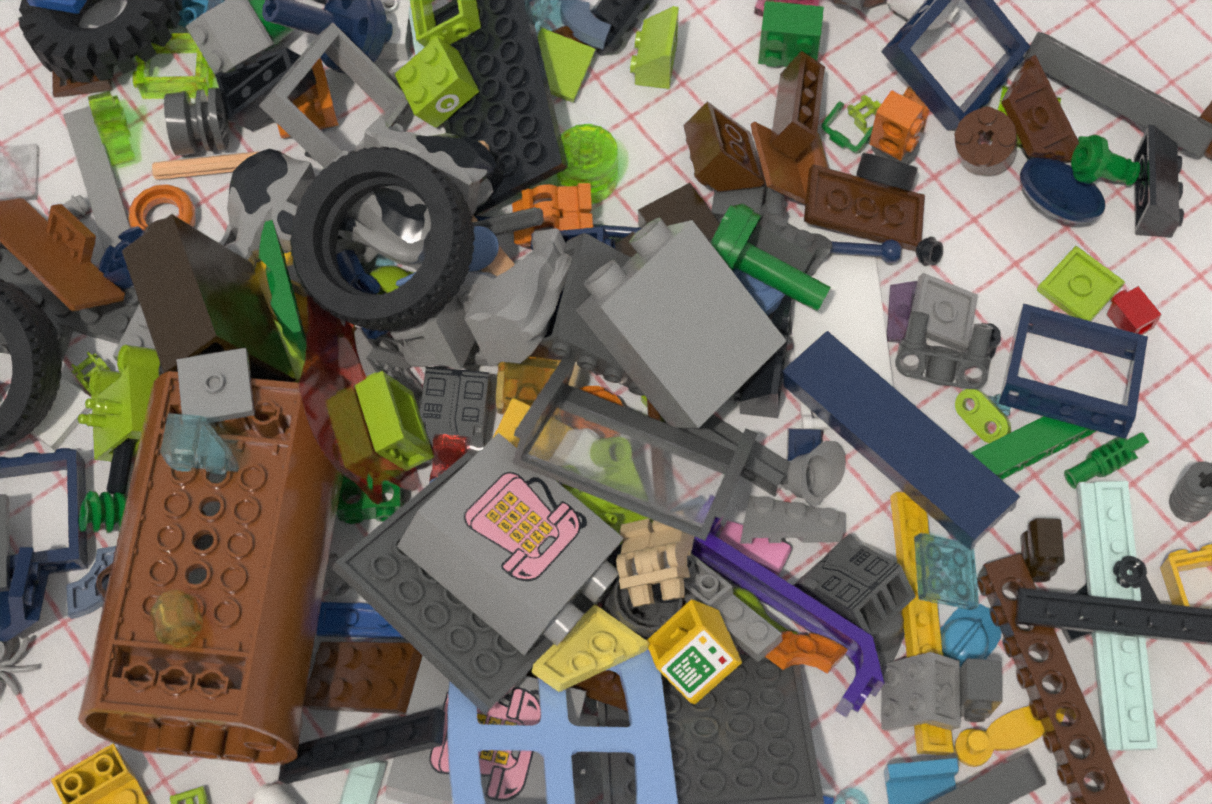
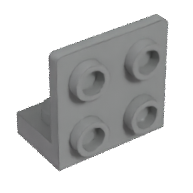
M929 652L882 665L884 680L881 694L882 730L892 731L925 723L948 730L960 728V661Z

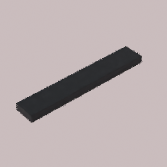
M1022 588L1017 590L1015 624L1212 645V609Z
M434 708L299 743L296 759L290 763L280 765L278 781L289 784L440 747L443 742L445 711Z

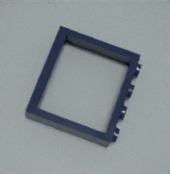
M925 0L881 51L947 131L957 128L960 121L970 112L984 107L991 100V93L1007 81V74L1011 69L1016 68L1023 62V55L1031 47L994 0H964L1006 52L960 107L910 49L952 0Z
M1023 303L1015 326L998 404L1126 439L1136 418L1148 336ZM1027 332L1131 360L1125 404H1118L1019 377L1018 372ZM1014 391L1017 392L1018 395L1009 394V392ZM1115 419L1122 421V424L1114 423Z
M60 448L53 453L46 454L29 452L25 453L23 457L16 458L0 456V479L67 470L69 547L34 552L35 561H40L41 570H50L49 574L88 569L87 528L85 532H81L79 528L80 508L86 496L85 461L78 451L70 448ZM18 554L10 555V579L13 578Z

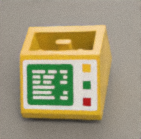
M693 599L646 640L649 642L648 649L655 667L692 704L700 701L742 663L719 610Z

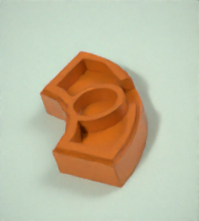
M792 631L781 632L782 642L765 657L782 670L792 665L804 664L816 667L828 674L844 658L848 649L818 634L809 633L806 636L793 634Z

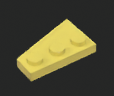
M594 604L558 646L553 644L533 664L531 672L553 689L561 692L647 651L649 642Z

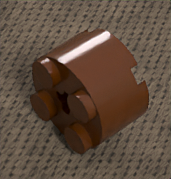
M986 106L970 112L958 124L954 134L955 146L959 161L967 171L976 175L993 176L1004 172L1010 167L1017 152V135L1012 120L1006 114L993 107ZM982 140H987V141H988V140H991L992 144H990V145H988L987 143L981 144V141H982Z

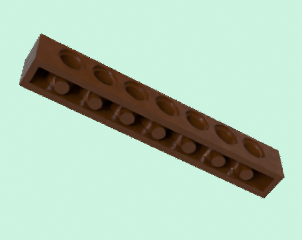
M1019 553L984 564L977 575L978 589L981 595L986 596L991 606L989 610L991 620L996 627H1000L1004 637L1002 642L1005 653L1009 658H1013L1017 668V681L1022 689H1026L1031 700L1029 702L1031 714L1036 721H1041L1046 732L1043 733V742L1048 752L1053 753L1056 759L1058 778L1062 785H1067L1072 797L1070 804H1130L1054 628L1027 625L1029 631H1022L1015 624L1017 590L1019 588L1037 590L1022 554ZM1002 590L1011 591L1015 595L1016 600L1006 599L1002 594ZM1028 651L1037 652L1042 658V663L1033 661ZM1042 682L1052 684L1056 694L1047 693L1042 687ZM1056 713H1061L1069 720L1068 727L1058 723ZM1070 745L1080 748L1083 753V759H1077L1071 754ZM1084 778H1090L1096 783L1097 792H1091L1085 787Z

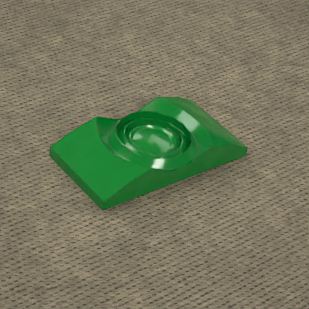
M269 220L264 223L259 258L266 265L265 272L272 296L270 304L281 325L282 334L292 349L303 361L311 360L284 251L274 222Z

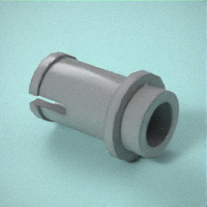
M72 195L70 196L71 200L62 204L75 217L81 214L84 217L86 216L85 212L90 210L81 195L76 197Z

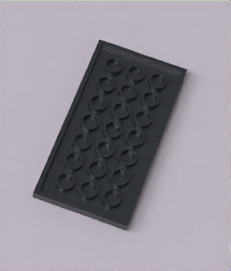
M452 0L433 12L436 26L460 14L457 0ZM476 0L481 28L470 33L467 37L450 44L460 53L479 92L444 121L445 132L474 138L477 141H485L489 145V152L494 157L497 165L494 173L487 178L492 185L493 194L475 211L474 216L521 193L522 190H526L569 168L529 0Z

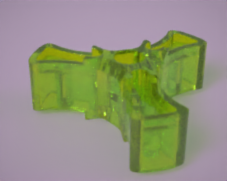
M111 91L89 96L88 101L94 118V124L97 127L102 144H106L112 166L115 167L136 161L129 137L132 136L128 127L127 117L118 96H112Z

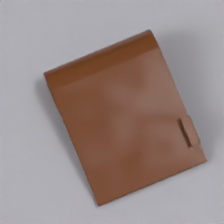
M756 121L751 123V132L755 140L767 187L805 205L809 168L813 164L829 168L820 134L817 132V137L793 160L786 154L779 153L775 147L770 145L771 129Z

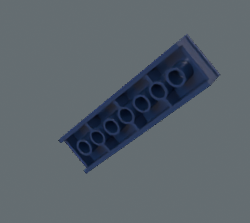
M829 331L822 334L782 370L783 386L970 551L1009 511L1012 512L1016 508L1017 501L1020 498L1018 493Z

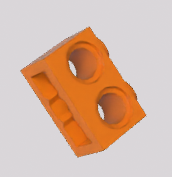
M891 90L876 111L869 144L901 161L906 152L912 153L919 142L920 137L917 135L924 123V120L921 119L923 106Z

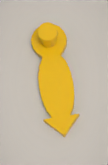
M1029 706L1023 707L999 717L986 731L973 728L964 730L955 741L954 751L961 763L970 767H979L989 760L994 750L1009 751L1018 749L1038 740L1046 732L1041 721H1036L1033 718ZM1056 713V720L1059 724H1062L1064 715Z

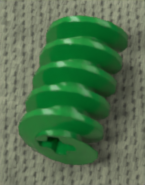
M89 491L82 501L80 508V531L85 532L88 523H92L94 533L99 532L101 524H105L106 533H111L115 524L118 525V530L120 531L127 495L124 497L122 493H115L111 496L109 492H102L98 495L96 491Z

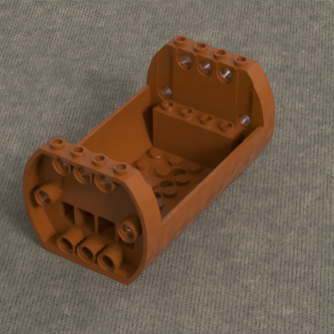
M167 371L155 379L151 387L78 716L79 723L86 730L111 743L145 753L272 766L290 763L296 759L303 723L301 715L345 467L338 461L339 450L333 441L339 440L350 447L353 434L352 423L347 412L326 394L304 383L251 379L255 415L185 427L182 420L178 372ZM214 470L227 471L226 478L222 482L211 483L209 481V476ZM214 501L220 503V509L215 515L204 516L202 514L203 507L207 503ZM203 535L213 536V544L208 549L198 550L195 548L199 537ZM202 568L207 571L203 582L199 584L189 583V575L193 570ZM197 603L200 605L199 613L194 618H182V610L187 604ZM151 618L154 619L155 621H157V622L159 623V625H157L156 623H154V622L151 620Z

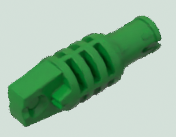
M1143 432L1129 439L1116 437L1090 451L1086 460L1070 469H1066L1064 477L1067 483L1074 489L1077 488L1080 482H1086L1096 476L1106 477L1138 459L1135 452L1143 448L1149 441Z

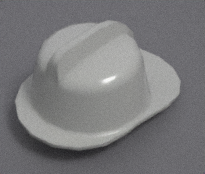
M825 441L810 453L794 458L789 464L787 478L782 483L783 488L790 490L796 497L803 498L811 506L820 504L825 497L836 489L845 473L846 461L841 446L835 441Z

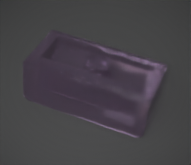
M917 281L890 285L886 334L888 342L900 343L901 339L906 336Z

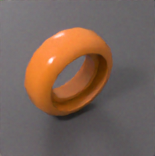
M168 184L154 185L143 190L134 198L129 208L130 226H138L144 231L148 227L146 216L149 210L160 203L175 205L179 208L178 218L192 227L196 223V209L190 196L179 187Z

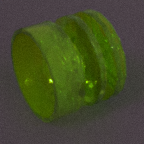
M593 124L575 125L565 130L561 138L569 168L556 174L558 187L590 183L592 204L607 199L616 189L619 180L616 140L609 131Z

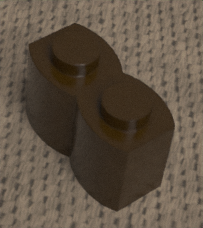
M1036 518L1028 523V530L1021 534L1020 542L1021 554L1033 582L1040 583L1049 581L1057 573L1058 567L1065 562L1062 520Z

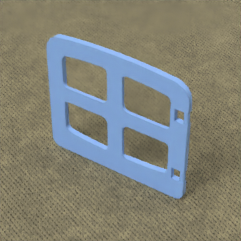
M647 648V651L607 669V671H614L620 676L630 720L629 727H582L571 724L568 719L566 689L558 692L540 678H538L541 721L538 724L532 726L483 725L477 721V707L449 681L447 744L452 804H485L478 753L482 750L536 751L540 753L544 760L547 804H575L571 756L574 753L628 752L634 755L636 804H678L661 672L655 667L649 649Z

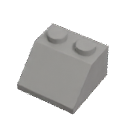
M226 0L185 26L214 74L221 71L224 73L233 71L237 65L247 63L274 44L248 0Z

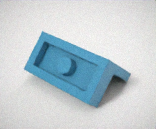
M957 758L888 764L883 770L888 804H927L955 790L954 777L959 772Z

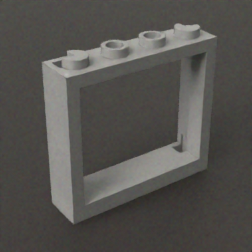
M331 23L312 41L259 105L323 168H327L342 151L287 97L324 52L383 110L380 117L386 120L389 128L404 117L402 110L408 103L404 93L334 23ZM364 138L355 148V152L364 148Z

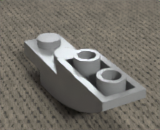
M692 553L690 556H687V567L689 568L690 577L683 579L685 597L682 599L686 603L693 599L719 610L735 648L739 646L759 662L782 642V633L733 595L732 585Z

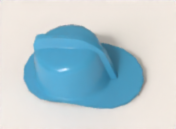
M970 603L962 605L953 612L940 628L943 656L960 661V667L967 658L987 659L1001 638L1000 627H996L993 624L988 607L982 604Z

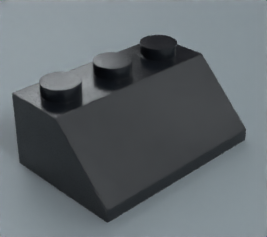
M1148 125L1133 156V162L1137 161L1140 163V173L1134 182L1135 235L1172 238L1177 227L1182 226L1184 210L1179 208V200H1181L1183 193V183L1178 182V174H1180L1182 168V156H1178V146L1174 140L1155 125Z

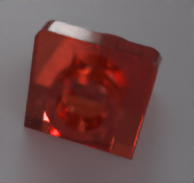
M434 435V458L429 482L432 479H436L467 453V436Z

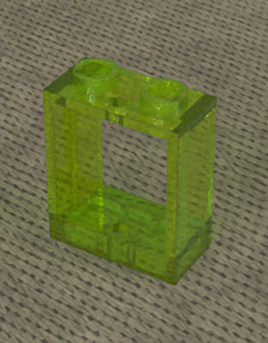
M170 33L172 37L164 47L153 43L151 45L157 54L197 53L195 76L149 77L151 59L145 63L137 55L135 56L138 65L137 70L133 71L132 80L134 88H138L142 99H164L166 93L186 91L190 98H196V91L198 89H203L208 98V90L213 88L214 73L190 33Z

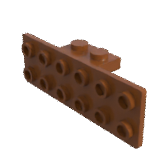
M23 198L0 201V242L71 311H80L124 300L125 293L113 282L102 276L104 274L91 262L96 235L62 204L51 205L47 221Z

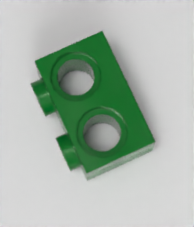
M400 470L384 471L393 478L404 482ZM343 473L336 513L339 521H344L348 524H359L363 520L376 519L379 522H384L404 505L403 488L384 480L382 482V494H377L373 492V480L369 474H367L366 486L352 473ZM385 493L393 494L392 499L387 502L378 501L379 497ZM352 495L361 496L360 500L354 504L346 503L347 499Z

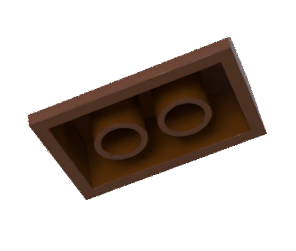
M707 101L683 125L686 135L685 140L689 147L690 159L695 171V178L702 185H709L716 191L761 187L765 181L750 131Z

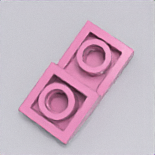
M727 521L719 539L779 576L792 550L791 546L783 541L781 543H769L768 538H753L752 543L740 544L743 525Z

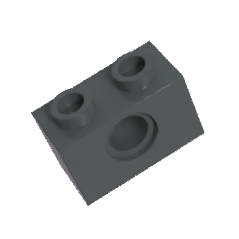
M967 658L960 667V717H964V720L967 722H983L1002 703V661Z

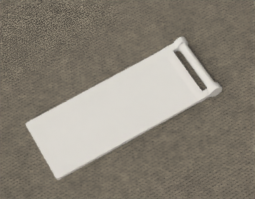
M804 217L785 218L787 223L794 227L809 231L812 234L824 235L830 241L874 244L873 240L805 223ZM829 253L826 258L821 260L815 274L812 276L831 287L819 310L816 312L793 299L790 322L794 357L796 359L822 334L829 331L893 386L876 257ZM799 400L802 428L832 429L819 417L812 418L811 410Z

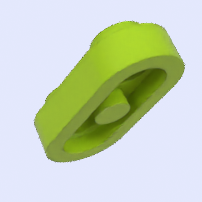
M965 389L958 394L955 400L956 412L984 442L991 443L1011 433L1009 418L983 391ZM970 398L975 403L972 410H968L966 407V402ZM992 421L997 426L993 434L988 431V424Z

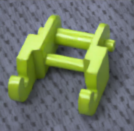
M864 94L861 96L860 103L856 106L848 105L847 110L848 114L854 118V124L866 134L871 127L866 128L867 122L864 119L872 113L876 115V111L881 104L877 100L873 102L870 97ZM866 106L869 111L862 115L859 110Z
M88 351V357L77 366L73 363L71 364L74 369L71 372L73 375L77 373L75 377L90 394L88 378L95 369L110 370V368L100 357L95 359L98 357L95 353L92 355ZM93 362L96 366L84 375L81 371Z

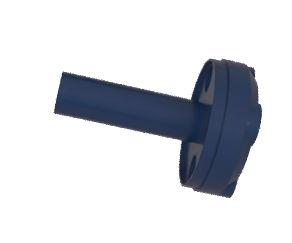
M265 0L262 10L263 17L267 22L313 34L316 37L331 23H334L373 63L381 55L385 44L389 42L393 32L392 23L386 17L381 0H329L324 9L294 0ZM325 52L321 55L322 62L328 68L338 73L346 74Z

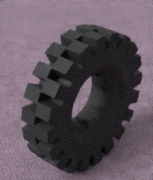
M21 0L19 11L22 17L18 19L23 36L47 70L50 72L54 71L58 77L69 80L73 75L77 82H90L93 73H95L98 80L102 81L113 78L115 65H118L123 75L136 69L132 59L136 55L145 63L154 57L157 53L151 43L162 47L167 44L172 37L168 29H177L181 19L177 11L182 10V0H128L124 10L118 17L96 28H81L79 23L83 15L92 6L103 0H87L79 14L30 6L27 0Z

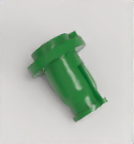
M1080 135L1078 137L1079 144L1076 146L1071 158L1073 175L1077 181L1090 184L1103 177L1115 182L1126 183V186L1134 184L1140 173L1139 162H1132L1129 158L1127 159L1112 153L1107 139L1102 136Z

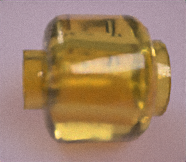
M181 590L168 591L160 595L151 607L150 617L156 638L161 643L172 645L175 648L186 647L202 632L203 620L198 602L192 595Z

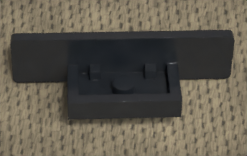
M598 0L590 12L600 21L610 24L611 30L604 49L598 48L596 52L599 55L609 51L615 52L624 42L622 36L625 32L632 30L638 23L639 19L637 16L639 13L645 11L654 0Z

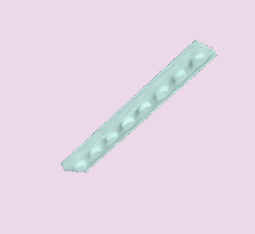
M1128 481L1080 482L1077 485L1088 596L1141 601L1140 587L1136 589L1132 587L1124 588L1117 583V577L1113 574V567L1117 561H1122V558L1125 556L1136 557ZM1127 570V574L1132 576L1133 572L1131 570ZM1092 632L1102 736L1107 751L1158 749L1146 638Z

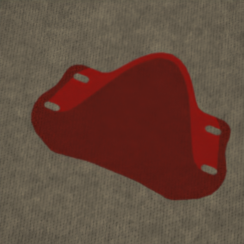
M307 294L308 331L305 362L299 380V391L307 420L317 443L333 466L340 473L354 481L375 504L382 502V482L384 480L406 490H417L420 482L416 467L405 471L377 454L374 450L355 388L356 384L366 378L357 352L355 331L357 329L355 325L345 321V326H343L339 318L323 310ZM333 443L336 444L339 450L338 460L333 456ZM368 474L373 480V491L369 489L367 484Z

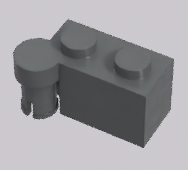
M761 186L727 191H716L714 189L711 212L720 224L730 205L734 206L743 203L751 207L756 213L762 215L759 222L766 211L785 219L786 210L783 207V194L774 192L773 189L766 186V198L764 199L765 189Z
M767 211L749 241L750 244L802 272L809 266L806 274L810 276L815 274L819 263L823 258L827 257L832 248V242L824 235L800 230L787 223L783 217L772 215Z

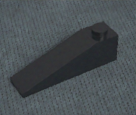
M787 295L783 296L771 319L772 323L786 339V342L734 393V402L739 403L740 414L778 418L783 381L782 370L785 366L793 299Z

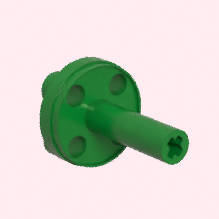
M743 203L734 206L730 205L710 242L729 268L733 271L735 267L817 312L831 287L748 243L762 215L756 213L754 209Z

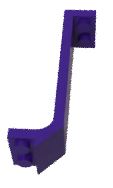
M711 495L693 520L694 522L703 525L715 498ZM715 517L706 541L694 536L691 553L709 568L737 586L751 591L760 601L810 633L827 637L848 649L845 655L854 664L855 678L841 698L835 711L846 718L851 710L858 713L869 694L876 697L884 685L873 636L716 537L722 526L720 524L722 519Z

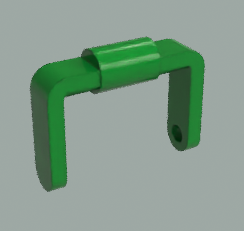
M839 101L823 121L821 127L825 133L830 135L829 140L843 150L847 148L853 153L859 154L870 141L873 126L857 146L850 143V139L829 127L844 107V103Z

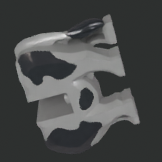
M381 117L372 123L364 133V148L393 147L406 150L421 157L446 174L462 192L472 216L493 194L492 185L487 178L496 170V162L489 150L474 138L449 133L431 136L417 135L412 132H404L403 127L397 123L389 128L386 120ZM344 150L333 161H337L343 155H348L349 152ZM391 185L373 190L358 200L345 216L338 235L347 242L362 243L369 246L395 263L420 268L430 245L431 220L428 208L416 194L408 189Z
M269 148L248 157L233 171L229 186L227 211L230 223L222 240L218 243L252 263L255 270L256 261L260 259L259 248L264 223L273 220L284 254L291 252L293 218L302 195L315 178L311 162L296 160L278 150ZM338 235L336 254L344 249L354 250L363 270L378 254L374 249L362 243L347 242ZM294 265L288 266L294 292L306 297L307 292L301 285V279L298 278ZM309 297L308 302L314 314L334 323L338 322L339 318L323 310L313 301L312 297Z

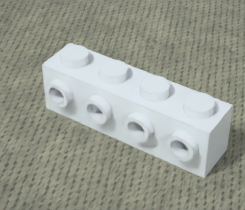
M381 0L386 17L392 23L393 32L391 39L385 44L378 59L408 61L412 37L409 19L410 0Z

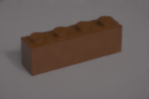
M803 51L780 74L770 145L775 147L779 153L786 154L793 160L817 137L825 72L824 65Z

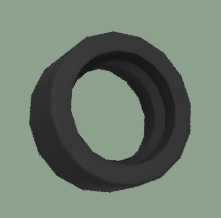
M863 152L856 176L910 191L918 168Z

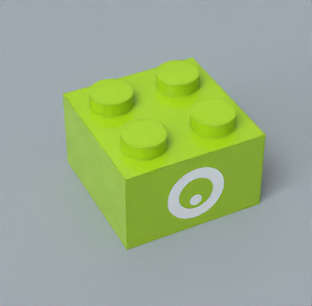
M439 37L434 38L394 74L414 115L435 128L440 126L479 92L458 50Z

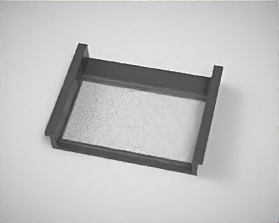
M563 357L514 432V436L520 438L513 464L706 541L715 517L720 519L723 517L758 433L745 428L736 451L570 386L569 382L576 361Z

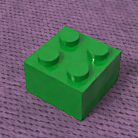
M765 1L758 64L770 67H787L801 51L817 61L824 7Z

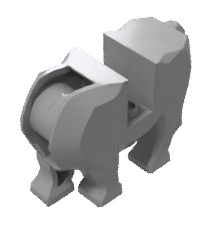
M559 229L534 231L531 240L533 251L523 260L516 261L515 265L498 276L490 272H482L481 270L469 271L463 285L459 288V292L454 295L450 303L445 305L442 311L432 318L429 317L426 322L417 326L407 327L404 330L390 331L391 336L395 340H405L403 355L406 362L413 367L443 365L461 370L475 340L490 367L501 362L521 363L530 357L548 331L550 318L565 286L572 260L570 255L564 253L566 243Z

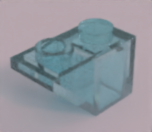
M168 413L160 450L168 466L178 471H190L191 468H200L213 474H225L226 471L238 472L239 464L232 451L203 416Z

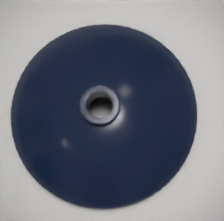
M1038 157L1029 159L1023 165L1020 171V179L1024 191L1033 203L1047 215L1058 220L1082 224L1096 221L1104 212L1106 206L1105 199L1099 188L1094 183L1086 184L1077 181L1074 178L1072 166L1058 160Z

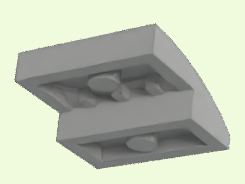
M358 327L355 331V341L360 363L366 377L372 373L384 371L410 389L416 399L423 389L408 369L410 365L404 359V343L402 340H395L387 335H381L377 339H367L362 328Z

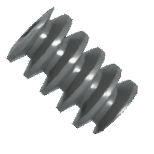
M1203 461L1192 465L1170 494V509L1180 520L1191 523L1204 519L1211 512L1212 463Z

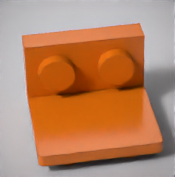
M319 58L312 66L317 83L292 103L321 130L337 126L338 121L321 58ZM277 124L282 139L291 137Z

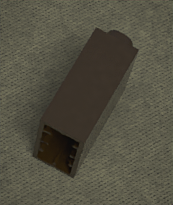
M173 214L148 225L141 237L122 250L164 373L167 371L178 372L177 359L246 348L249 357L251 379L295 382L297 380L252 263Z

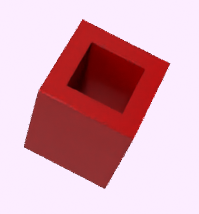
M1139 286L1129 292L1125 289L1117 293L1111 299L1112 304L1106 314L1118 329L1140 335L1154 329L1162 315Z

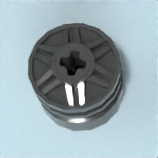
M218 87L209 88L208 100L205 91L198 89L194 104H192L191 98L186 91L165 94L164 114L172 151L176 156L196 154L199 139H201L207 152L213 151L214 141L219 151L227 150L230 127L225 103L222 100Z
M619 577L601 608L647 640L681 609L682 598L672 603H661L654 599L655 603L633 607L628 589H620Z

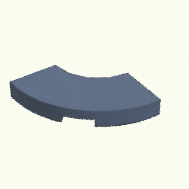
M561 0L560 18L563 25L568 26L573 31V36L595 48L604 49L610 35L611 25L593 16L590 12V2Z
M116 546L97 549L96 560L90 571L80 580L66 585L67 608L70 619L88 615L103 606L104 601L97 592L96 580L100 572L113 563ZM109 578L102 584L105 591L107 590Z

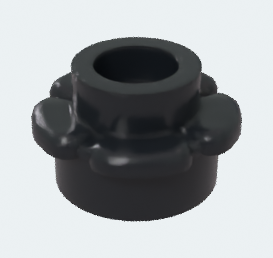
M930 236L918 243L916 257L923 266L936 265L940 262L943 255V244Z
M1125 556L1122 558V561L1115 563L1113 574L1116 575V581L1120 586L1136 589L1144 584L1147 568L1139 558ZM1127 570H1131L1133 575H1128Z

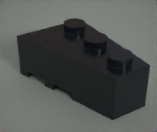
M284 47L258 57L257 62L245 65L242 63L236 66V70L228 73L222 71L215 73L221 97L225 103L228 120L252 132L268 121L271 117L259 105L301 55ZM312 68L288 95L287 98L291 102L317 83Z

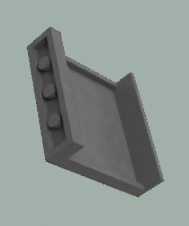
M583 233L566 242L564 253L572 256L552 335L543 338L540 344L551 349V353L556 356L567 357L576 361L580 368L593 370L603 375V378L609 382L620 383L628 387V390L633 394L644 395L576 311L591 296L584 286V282L590 275L611 260H615L622 267L631 257Z

